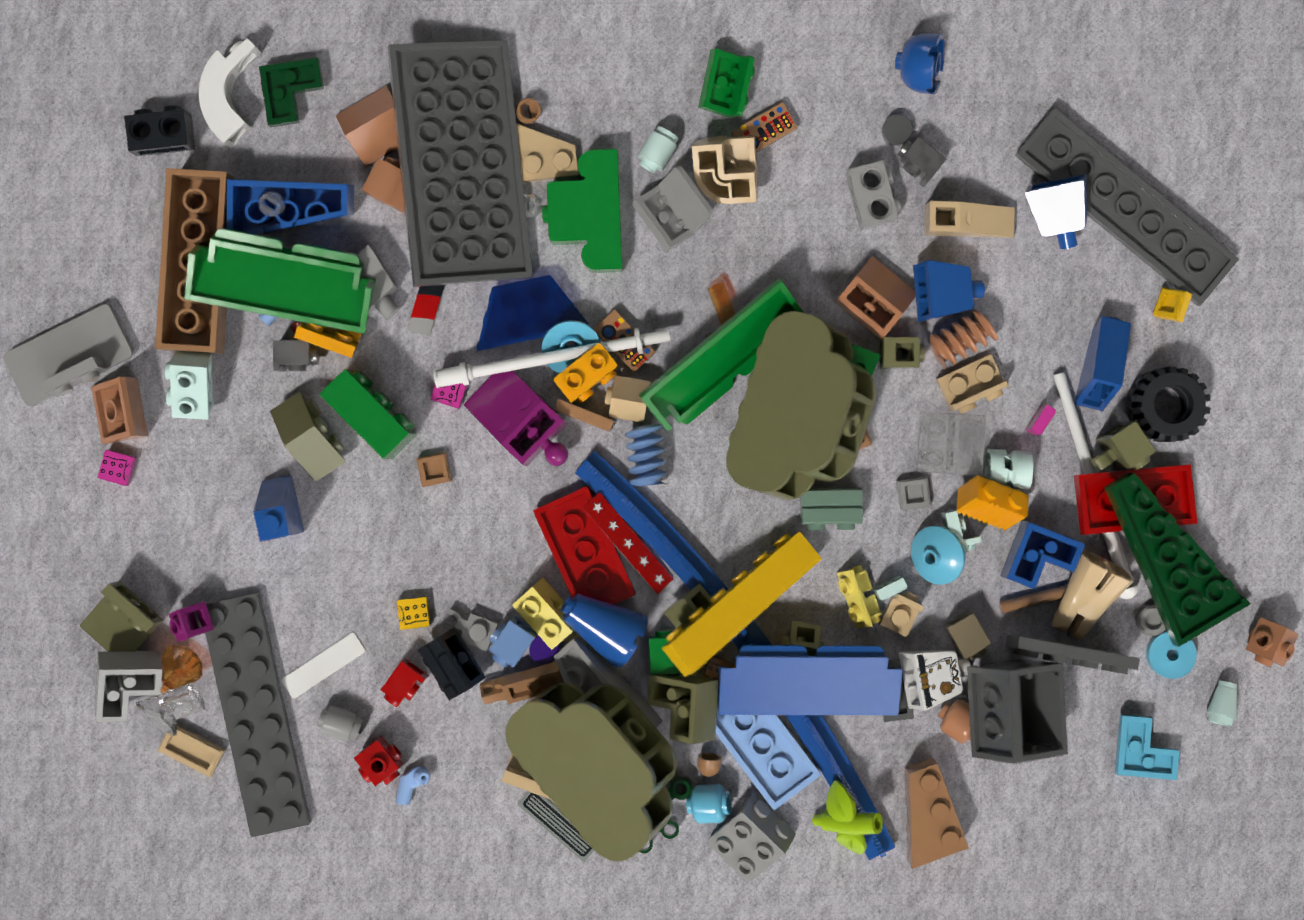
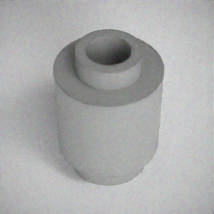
M330 705L328 710L322 709L317 726L322 728L320 734L348 742V740L356 742L364 719L357 717L356 713Z

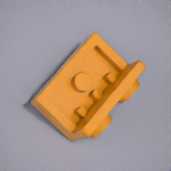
M597 343L554 378V382L572 404L576 401L582 404L594 394L591 390L599 382L604 386L614 379L615 375L617 376L615 370L619 366L602 344Z

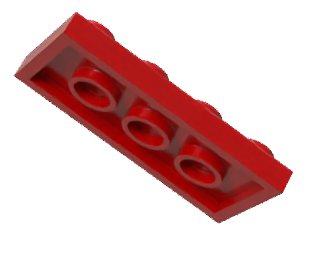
M1191 464L1074 475L1080 535L1123 531L1104 486L1127 473H1135L1157 498V502L1177 520L1178 526L1198 524Z
M588 486L533 510L572 597L576 594H582L607 603L617 604L636 595L613 542L583 509L593 498Z

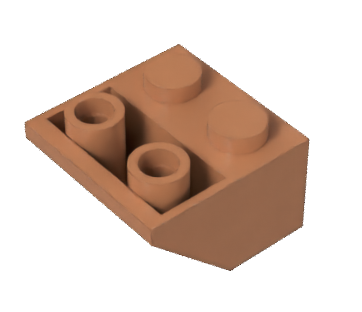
M871 256L834 303L880 340L886 336L900 319L916 295L915 290Z

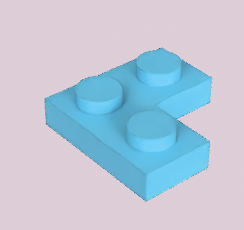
M1120 714L1115 774L1177 780L1180 750L1150 746L1153 719L1150 716Z

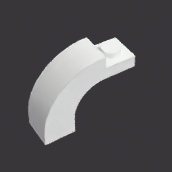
M248 38L235 43L229 50L230 55L227 57L216 50L204 67L199 83V103L203 117L214 134L229 148H232L251 129V126L238 114L232 102V88L237 77L262 54Z

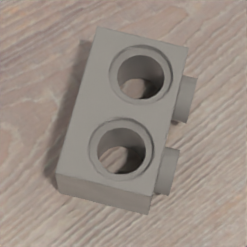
M884 160L848 169L846 178L860 231L895 222L898 219V213H901V206L898 196L892 195L890 185L894 184L893 175L890 167L885 168ZM864 175H875L878 179V186L874 188L866 186L863 181ZM872 203H882L885 206L886 214L882 217L875 216L871 211Z

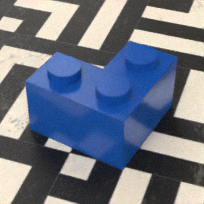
M1021 521L1000 576L1035 589L1046 562L1064 570L1075 572L1085 544L1033 523Z

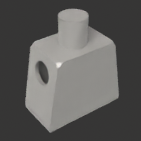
M367 245L357 255L360 258V263H364L361 276L376 279L370 314L377 309L388 320L400 309L390 298L397 291L398 286L376 251Z

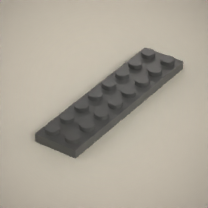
M1056 108L1051 110L1015 154L1018 159L1046 182L1086 174L1087 215L1177 290L1191 293V301L1197 306L1204 303L1239 260L1238 257Z
M260 592L208 603L206 606L214 630L205 634L250 836L256 837L309 825L311 823Z

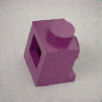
M205 601L168 614L171 632L176 636L178 642L214 630ZM195 611H197L202 626L201 628H199L194 614Z

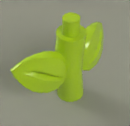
M837 780L832 783L826 799L827 810H824L822 814H814L812 817L814 826H821L823 831L836 832V841L858 855H862L867 849L864 834H880L883 827V819L880 813L856 814L857 809L854 799L843 784Z

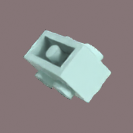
M175 351L171 362H166L165 378L170 380L171 388L167 389L166 403L167 406L172 407V417L209 420L213 408L212 353Z

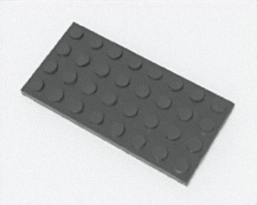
M507 40L389 44L387 50L413 287L532 278Z

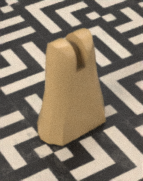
M1087 550L1082 551L1075 572L1072 573L1063 598L1053 617L1052 627L1064 632L1070 626L1069 634L1081 640L1092 629L1106 609L1130 586L1134 580L1133 576L1124 568Z

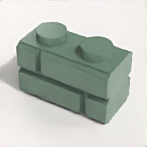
M860 487L810 488L808 492L800 497V524H807V530H825V524H837V530H854L855 524H862L863 522L862 488Z

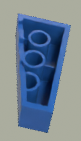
M227 179V229L262 235L354 215V185Z

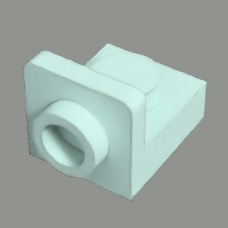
M955 510L941 512L944 527L951 530L959 538L964 551L976 549L975 544L982 542L981 536L974 535L963 538L962 533L966 532L963 516H958V512Z

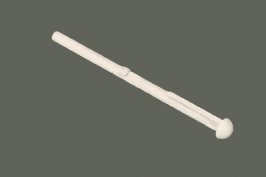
M1065 372L1053 375L1084 474L1096 473V469L1090 461L1092 457ZM1118 532L1103 533L1112 563L1130 573ZM1132 582L1119 597L1122 599L1133 598L1138 592V584Z

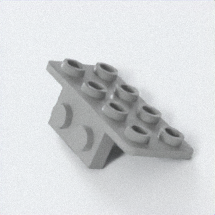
M103 304L6 352L3 359L25 404L35 406L55 395L60 397L73 391V386L82 382L86 384L98 379L100 373L130 359L133 356V350L111 306Z

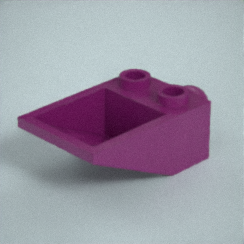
M514 371L492 374L464 404L469 412L522 465L528 466L543 450L545 451V459L550 465L560 466L567 461L568 450L566 446L559 442L553 443L552 440L568 422ZM550 418L553 424L549 429H544L543 421ZM525 440L532 442V447L528 451H525L522 447Z

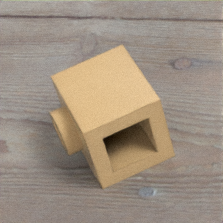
M615 375L613 387L607 386L605 404L610 405L609 417L644 423L647 406L638 395L650 386L651 381Z

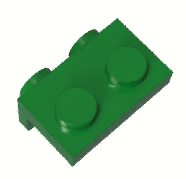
M717 48L711 49L698 108L728 118L741 116L748 105L747 92L749 83L755 73L753 66L755 57L750 55L741 57Z

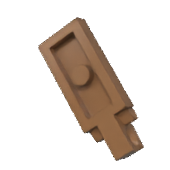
M554 662L483 682L480 684V692L484 704L500 700H507L508 704L536 697L551 685L564 683L557 663Z

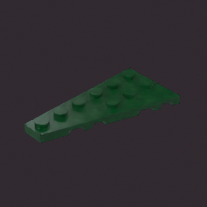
M1127 473L1104 486L1173 645L1182 646L1251 604L1235 590V585L1215 567L1216 564L1194 539L1177 525V520L1157 502V498L1135 473Z

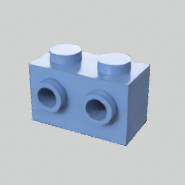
M514 615L507 625L501 623L490 637L489 641L493 645L489 651L494 653L492 658L504 667L511 665L514 668L537 633L530 625Z

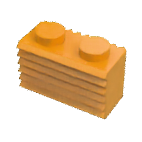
M976 475L972 480L966 481V484L959 487L956 511L958 514L962 513L963 516L967 515L969 518L972 516L974 520L977 518L979 522L982 520L983 523L987 522L988 525L992 524L993 527L997 526L998 529L1002 528L1005 531L1028 516L1029 495Z

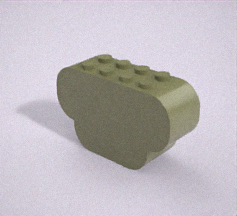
M801 312L784 313L769 325L763 342L758 346L757 361L754 370L748 377V389L744 400L739 405V417L729 437L730 445L726 464L731 478L738 485L778 499L794 500L808 492L815 479L835 481L844 477L853 468L875 403L876 384L872 375L866 369L852 362L853 347L849 338L842 331L815 316Z
M556 683L523 705L508 720L505 735L507 745L512 754L520 762L521 767L538 783L541 791L555 803L560 813L577 829L581 838L588 842L595 852L603 858L617 862L630 859L670 820L673 803L665 785L673 778L676 771L677 761L675 752L665 737L620 688L609 684H601L584 693L573 684Z

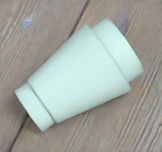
M1219 681L1206 712L1209 714V722L1232 727L1233 720H1237V684Z

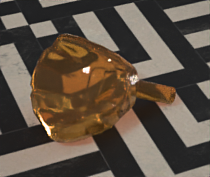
M174 644L169 645L165 649L161 657L162 682L164 685L161 687L160 695H154L157 700H161L169 689L179 690L202 678L203 665L197 653H194L188 647Z

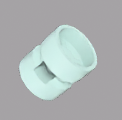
M988 449L985 455L984 477L1003 485L1009 484L1013 489H1030L1033 479L1032 452L1028 450H1013L1011 454H1008L1005 449Z

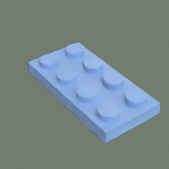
M717 702L716 735L773 810H776L821 776L820 771L777 715H718Z

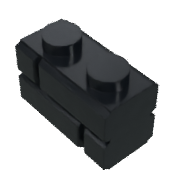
M455 627L418 649L424 664L430 669L438 682L440 690L445 693L449 701L486 678Z

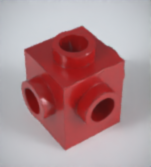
M380 736L354 757V760L360 766L358 771L367 783L372 782L375 787L382 781L385 785L392 782L400 775L398 769L403 765L401 761L403 756L399 749L393 743L389 745L383 736Z

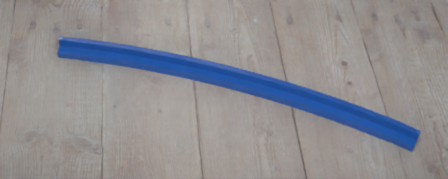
M593 451L577 469L575 474L597 494L600 492L615 511L656 551L689 589L700 583L711 597L722 588L726 591L729 590L703 558L663 515L597 452ZM754 620L731 639L739 650L744 645H772ZM786 715L829 786L835 780L843 784L856 803V814L878 813L856 771L821 715ZM884 823L880 834H864L867 843L865 853L869 860L877 856L882 858L886 856V852L896 848Z

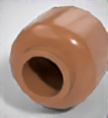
M957 699L953 704L946 702L938 715L942 719L940 724L941 731L961 744L966 743L968 740L971 741L969 703L963 699Z

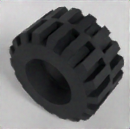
M1176 367L1159 368L1144 373L1141 379H1136L1133 383L1135 388L1129 390L1127 395L1131 397L1130 402H1126V409H1131V414L1127 415L1129 421H1136L1146 437L1154 439L1155 442L1183 441L1189 439L1190 435H1196L1200 431L1198 427L1206 424L1207 419L1203 417L1205 414H1210L1211 407H1206V401H1211L1210 394L1204 395L1203 390L1207 389L1204 382L1198 383L1199 376L1195 373L1189 374L1188 369ZM1164 387L1173 389L1181 400L1180 414L1170 423L1163 421L1157 415L1154 407L1155 397Z

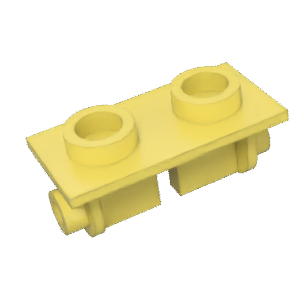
M857 565L850 568V570L837 572L839 589L845 595L849 607L848 614L856 628L873 626L872 624L880 622V615L882 613L875 594L868 597L864 595V592L873 589L867 570H863L862 565Z

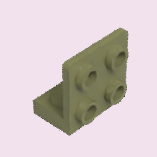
M118 581L109 583L101 593L105 597L83 620L80 627L108 652L137 651L164 620L122 582Z

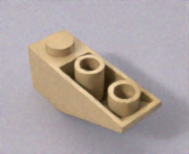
M930 201L925 205L924 236L1014 238L1015 208L957 201Z

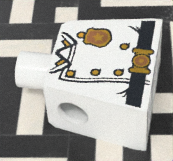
M923 650L898 653L901 669H903L902 676L909 709L929 710L962 693L961 677L967 676V667L971 666L968 659L962 658L958 660L956 652L951 650Z

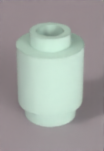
M660 126L655 131H651L637 155L641 160L639 165L651 173H655L656 170L663 171L677 148L675 143L678 137Z

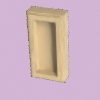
M172 723L157 751L211 777L226 749Z

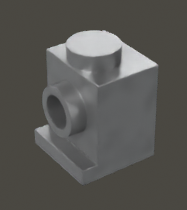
M920 137L914 143L908 140L897 154L901 157L900 161L904 164L903 169L915 178L917 176L922 178V181L919 183L922 187L931 180L947 160Z
M273 340V371L286 372V366H288V371H306V366L319 365V348L315 347L314 344L303 340Z

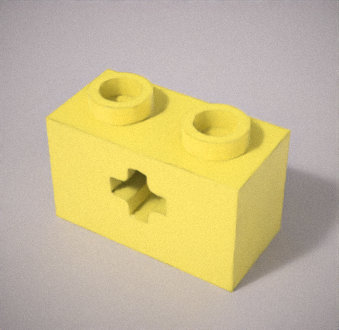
M541 578L512 604L551 650L574 631L563 620L564 613L561 612V608L565 601L544 578Z

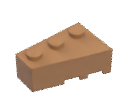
M929 758L904 767L905 803L907 810L906 833L908 841L907 861L911 868L914 869L968 849V844L938 763L933 758Z

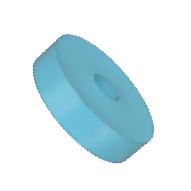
M1166 630L1157 636H1153L1146 648V659L1150 668L1158 675L1169 679L1181 678L1187 675L1194 667L1197 658L1196 648L1192 640L1180 647L1172 644ZM1174 649L1175 657L1169 660L1167 652Z

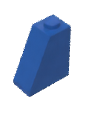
M1102 316L1091 333L1075 396V405L1103 412L1123 386L1131 323L1121 321L1116 317Z
M292 475L261 482L253 511L260 542L304 533Z

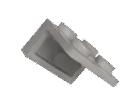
M680 165L673 168L658 186L632 203L666 252L691 237L714 214L709 200L701 194L694 184L691 175Z
M752 793L746 798L737 815L710 836L708 844L745 880L751 881L786 854L796 833L788 823L783 821L769 808L765 801L761 800L755 793Z

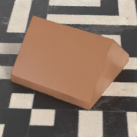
M387 86L335 115L346 138L365 167L376 162L378 158L381 159L398 149L393 96Z
M117 377L91 386L102 444L148 436L137 378Z

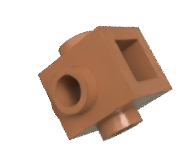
M1260 617L1255 629L1248 636V645L1245 650L1255 654L1254 661L1271 668L1272 664L1275 663L1284 667L1294 654V644L1299 634L1287 627Z

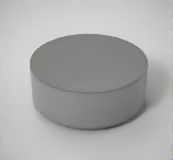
M1148 605L1138 611L1136 625L1142 633L1157 636L1165 631L1166 628L1156 606Z

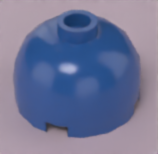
M930 32L915 35L905 43L902 52H897L895 69L900 70L902 81L911 90L922 94L935 95L941 81H936L935 77L938 76L939 71L943 72L945 41L941 39L942 33Z

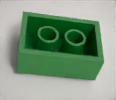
M344 369L319 395L382 459H393L417 435L413 430L416 425L404 413H396L392 409L395 404L383 392H375L371 388L374 383L366 374L358 370Z

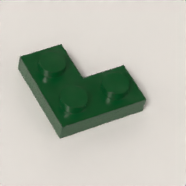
M319 58L259 66L268 126L271 128L300 123L295 94L324 89Z

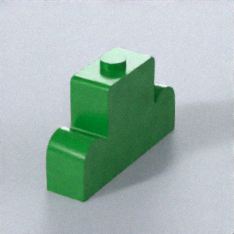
M617 149L589 150L584 152L578 159L577 166L580 177L583 180L553 181L547 184V205H542L543 223H548L549 240L553 245L585 244L581 252V258L584 266L589 271L594 273L623 272Z

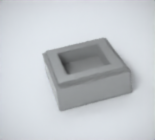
M927 477L896 481L900 510L931 507Z

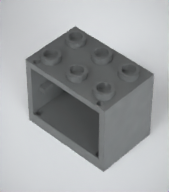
M1017 659L967 667L972 757L1018 764L1068 754L1063 663Z

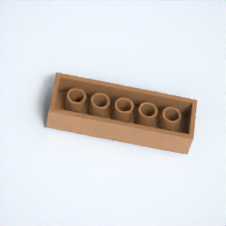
M166 168L155 349L224 355L227 307L185 300L184 297L189 253L196 244L209 247L210 239L220 228H227V179L235 180V177L228 172Z

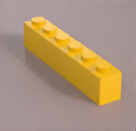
M800 531L791 536L788 533L782 535L773 543L776 548L770 554L767 551L763 552L752 562L755 565L753 569L749 572L744 569L731 580L734 585L726 591L722 588L709 599L712 604L706 610L700 607L688 617L691 622L684 629L678 626L666 636L669 642L662 647V650L684 676L698 670L822 560Z

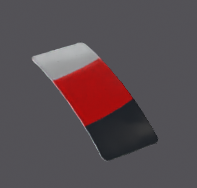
M445 285L419 287L408 325L409 331L430 336Z

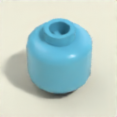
M721 784L696 785L692 790L691 796L686 799L687 812L692 814L694 820L699 824L721 823L727 815L731 814L732 800L730 792L725 791Z

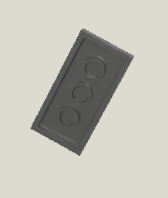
M1007 635L1005 647L1014 648L1013 654L1038 658V653H1043L1042 659L1068 664V658H1071L1072 665L1098 669L1099 663L1102 664L1101 670L1128 674V669H1139L1140 658L1012 635Z

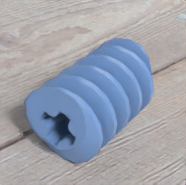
M661 424L634 426L633 430L625 433L627 438L634 439V442L627 445V449L635 451V454L628 457V461L637 464L629 469V473L638 476L630 480V485L667 484L659 481L660 478L667 475L666 471L658 470L657 468L665 464L664 459L656 457V455L664 452L663 447L655 446V443L663 440V436L654 434V431L662 428Z

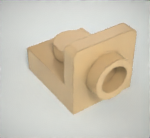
M905 590L901 595L896 594L892 596L879 624L907 637L919 611L922 612L924 606L918 603L920 597Z

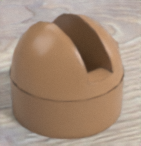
M531 98L523 99L516 108L518 119L525 124L534 123L541 114L539 103ZM528 105L530 119H527L525 116L524 106Z
M700 753L697 765L701 774L707 777L715 776L721 768L722 757L716 753Z

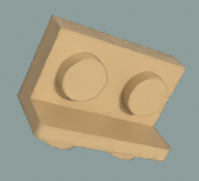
M992 354L936 379L949 410H959L960 414L976 408L975 401L986 397L987 401H991L1004 395L1002 389L1009 386L1007 380H1003Z

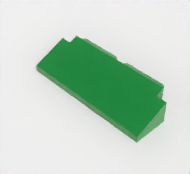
M220 228L211 237L209 247L196 244L189 253L184 299L365 334L376 279L361 276L364 263H360V258L355 253L304 243H297L292 249L284 248L283 242L278 238Z
M777 279L638 396L667 431L672 429L665 419L670 414L679 424L681 422L683 424L691 423L733 387V379L738 374L746 376L754 370L758 346L763 342L766 330L772 321L784 313H804L784 283Z

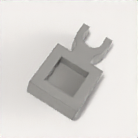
M449 609L448 614L454 615L457 618V623L453 626L444 623L442 628L450 630L455 627L456 630L462 631L461 638L465 643L487 652L491 644L489 639L499 623L474 612L470 613L467 620L462 617L460 612Z

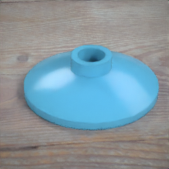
M576 320L563 321L551 327L545 334L542 341V353L572 348L566 345L568 341H575L576 345L572 347L598 343L600 338L597 332L584 322ZM577 359L547 365L560 374Z
M929 526L919 531L914 537L911 545L912 562L917 572L925 580L943 585L956 580L961 575L965 566V551L961 541L951 530L942 526ZM931 553L934 555L935 561L932 559Z

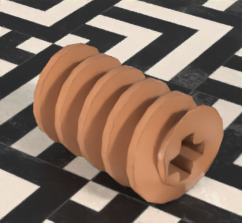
M974 310L971 312V319L967 316L960 319L961 325L956 322L951 323V332L946 328H942L940 330V337L936 334L929 336L931 349L944 369H946V359L953 365L957 363L955 357L957 353L964 359L967 358L966 348L971 349L974 353L978 352L976 342L979 341L984 347L988 346L987 336H990L994 341L999 340L994 327L985 315Z

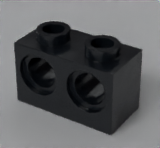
M166 106L160 112H152L151 109H138L133 111L134 115L124 116L128 152L135 156L195 150L192 115L186 110L181 109V106ZM174 122H179V131L174 135H170V125ZM145 125H150L149 135L145 138H140L141 128Z

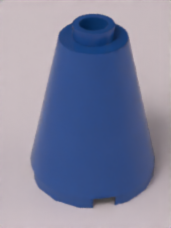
M576 594L574 597L569 596L561 608V612L564 613L563 620L610 665L616 668L622 667L634 654L638 647L634 644L637 636H644L648 624V617L642 613L582 594Z

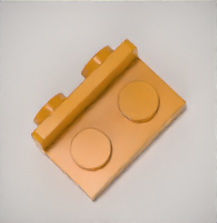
M301 322L297 327L294 338L352 358L362 333Z

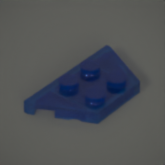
M551 275L494 286L491 289L488 300L489 304L484 315L483 326L476 348L479 352L544 338L551 327L563 321L576 320L588 325L589 323Z

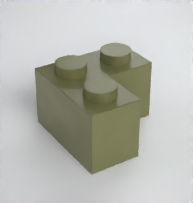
M298 392L270 411L284 447L315 481H318L346 462L341 452L344 449V445L336 434L330 436L327 432L329 428L319 416L321 410L312 398L307 400L301 392Z
M682 673L649 675L647 704L671 709L670 740L692 745L715 740L718 680L695 675L684 676Z

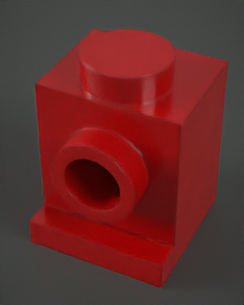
M405 658L380 690L385 693L384 699L398 707L405 698L409 701L413 698L420 688L416 683L419 681L422 684L429 675Z

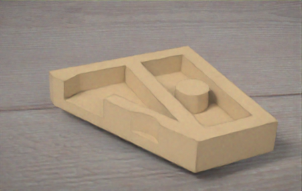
M516 124L523 183L579 177L575 145Z

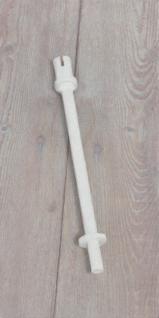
M634 328V336L598 343H601L608 353L637 347L638 353L643 354L642 346L671 340L669 329L640 335L639 328ZM597 343L476 366L460 362L459 366L435 369L433 371L434 381L437 389L460 383L466 386L470 385V382L476 377L577 359Z

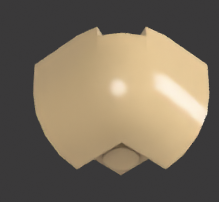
M755 135L740 137L715 136L697 140L693 143L694 177L697 187L701 189L705 196L714 200L715 203L722 204L757 202L759 183Z

